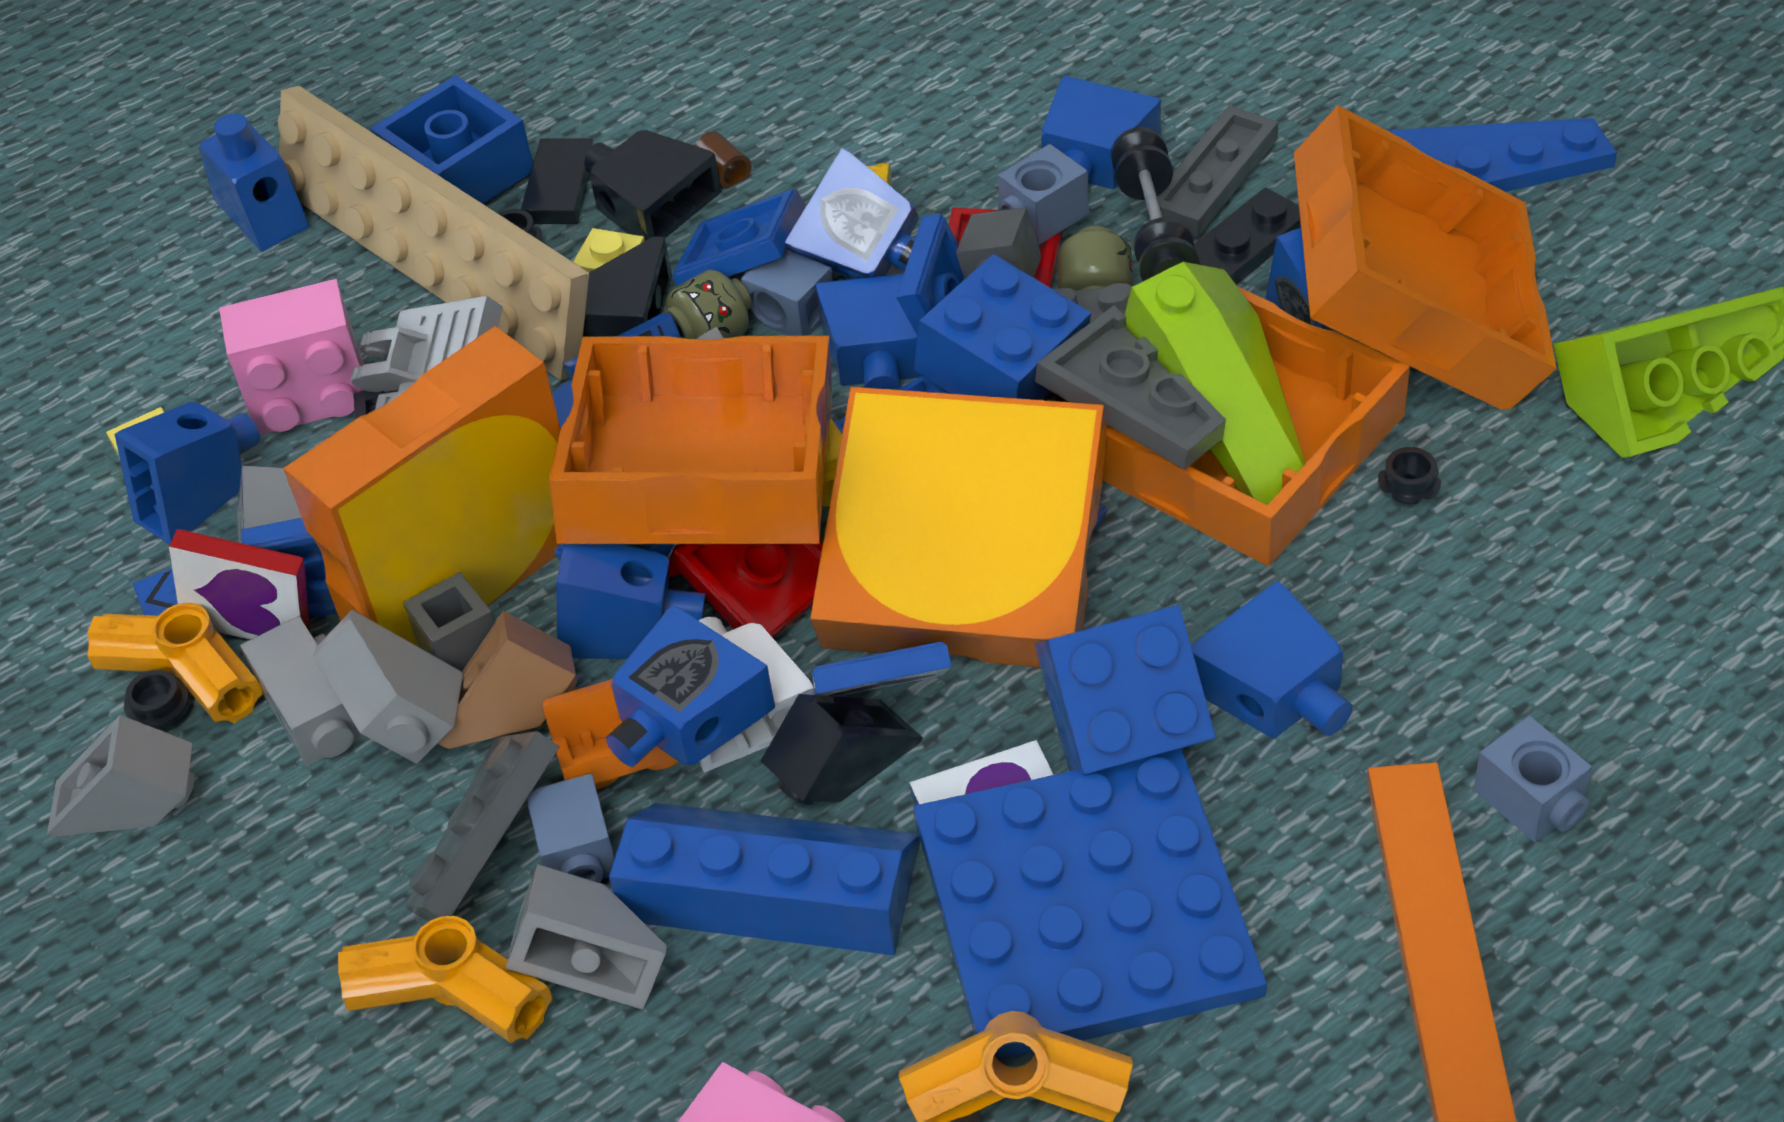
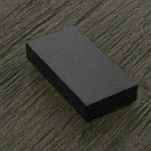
M540 138L521 210L528 212L532 216L535 224H578L590 177L584 167V160L588 150L594 145L593 138Z

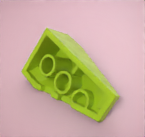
M1182 262L1131 287L1124 315L1126 317L1125 327L1136 339L1146 337L1158 349L1157 360L1170 374L1183 375L1226 419L1223 439L1210 450L1227 474L1235 479V485L1240 492L1268 505L1282 490V473L1287 468L1298 472L1306 462L1259 316L1224 269Z
M1784 286L1554 343L1553 346L1567 404L1622 458L1679 443L1691 433L1687 422L1704 409L1711 414L1716 413L1729 403L1724 393L1740 380L1756 381L1784 359Z

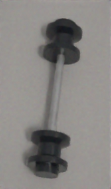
M1145 127L1132 128L1123 132L1114 141L1111 148V161L1115 169L1116 181L1120 190L1128 197L1146 200L1151 221L1139 229L1133 244L1135 256L1139 262V272L1142 281L1182 262L1200 265L1189 227L1176 218L1162 217L1157 196L1168 188L1173 177V167L1168 157V150L1163 137L1155 130Z

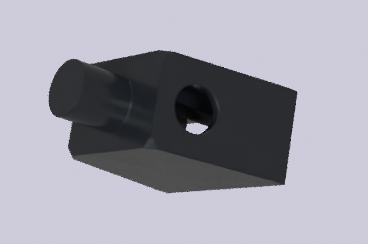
M648 130L637 131L615 149L601 142L596 143L588 150L585 156L584 167L590 176L597 210L627 234L644 236L645 241L653 236L667 238L721 193L715 153Z

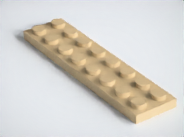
M295 86L281 90L280 115L278 117V129L280 132L279 154L285 163L300 203L446 303L481 296L490 297L503 306L498 328L542 360L547 372L561 381L567 379L568 376L563 363L578 356L583 337L589 272L302 87Z

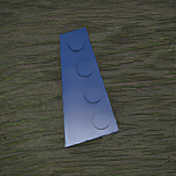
M1594 118L1387 130L1408 141L1411 145L1432 158L1460 168L1505 192L1615 167L1617 155L1616 150Z

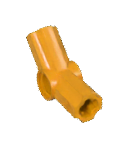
M176 604L167 608L158 616L103 614L102 616L93 617L87 632L89 640L87 656L93 669L146 672L150 670H165L170 672L183 682L215 723L230 721L235 724L253 713L257 699L263 694L258 680L214 629L206 609L198 604Z
M442 916L432 919L422 926L415 936L345 946L342 948V952H338V975L341 983L342 999L348 1011L434 998L435 1001L444 1005H456L499 1036L513 1043L521 1038L527 1040L544 1022L545 1012L552 1001V995L547 985L535 977L506 969L508 959L479 941L474 928L467 920L457 916Z
M1010 1011L999 1014L989 1021L984 1031L900 1070L899 1080L907 1103L917 1122H950L954 1119L968 1116L1004 1098L1021 1099L1029 1096L1104 1122H1113L1117 1113L1120 1112L1128 1089L1133 1060L1130 1056L1043 1028L1037 1019L1027 1013ZM1009 1042L1024 1043L1035 1053L1031 1061L1019 1067H1010L1002 1064L994 1054L998 1048Z

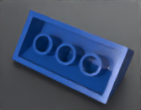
M654 803L627 819L609 879L613 893L644 924L895 955L920 839L918 833Z

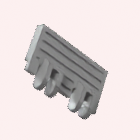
M481 296L400 311L396 327L363 334L359 346L361 348L360 351H363L369 357L382 360L387 359V361L355 367L351 377L352 384L367 392L398 390V392L378 395L375 410L381 408L406 391L422 374L492 327H498L503 306L488 296Z

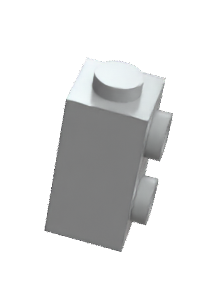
M300 616L241 644L240 647L252 674L260 683L264 697L306 766H309L324 757L331 758L342 754L352 743L365 736L357 729L314 658L316 647L326 636L322 633L313 638Z

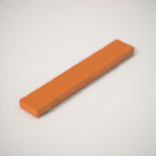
M1438 763L1370 767L1367 772V786L1434 1122H1517Z

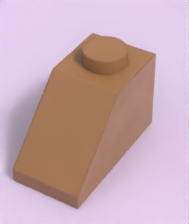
M503 611L462 671L463 678L454 727L437 744L451 749L540 727L546 719L542 702L547 698L571 692L575 689L577 675L570 645Z

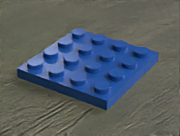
M1181 748L1085 775L1083 773L1080 774L1079 770L913 806L915 825L974 1035L984 1031L989 1021L999 1014L1017 1011L1034 1017L1043 1028L1083 1041L1265 997L1267 983ZM1009 1042L998 1048L994 1055L998 1060L1031 1053L1033 1050L1024 1043Z

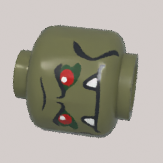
M1101 226L1083 228L1065 240L1059 249L1058 288L1085 290L1105 288L1115 283L1133 285L1132 248L1124 238L1109 228Z
M709 269L672 289L667 295L666 309L662 313L665 312L672 315L681 338L695 339L714 327L718 328L723 338L743 336L747 332L749 325L747 310L751 309L752 302L747 289L741 281L736 278L730 280L722 272Z

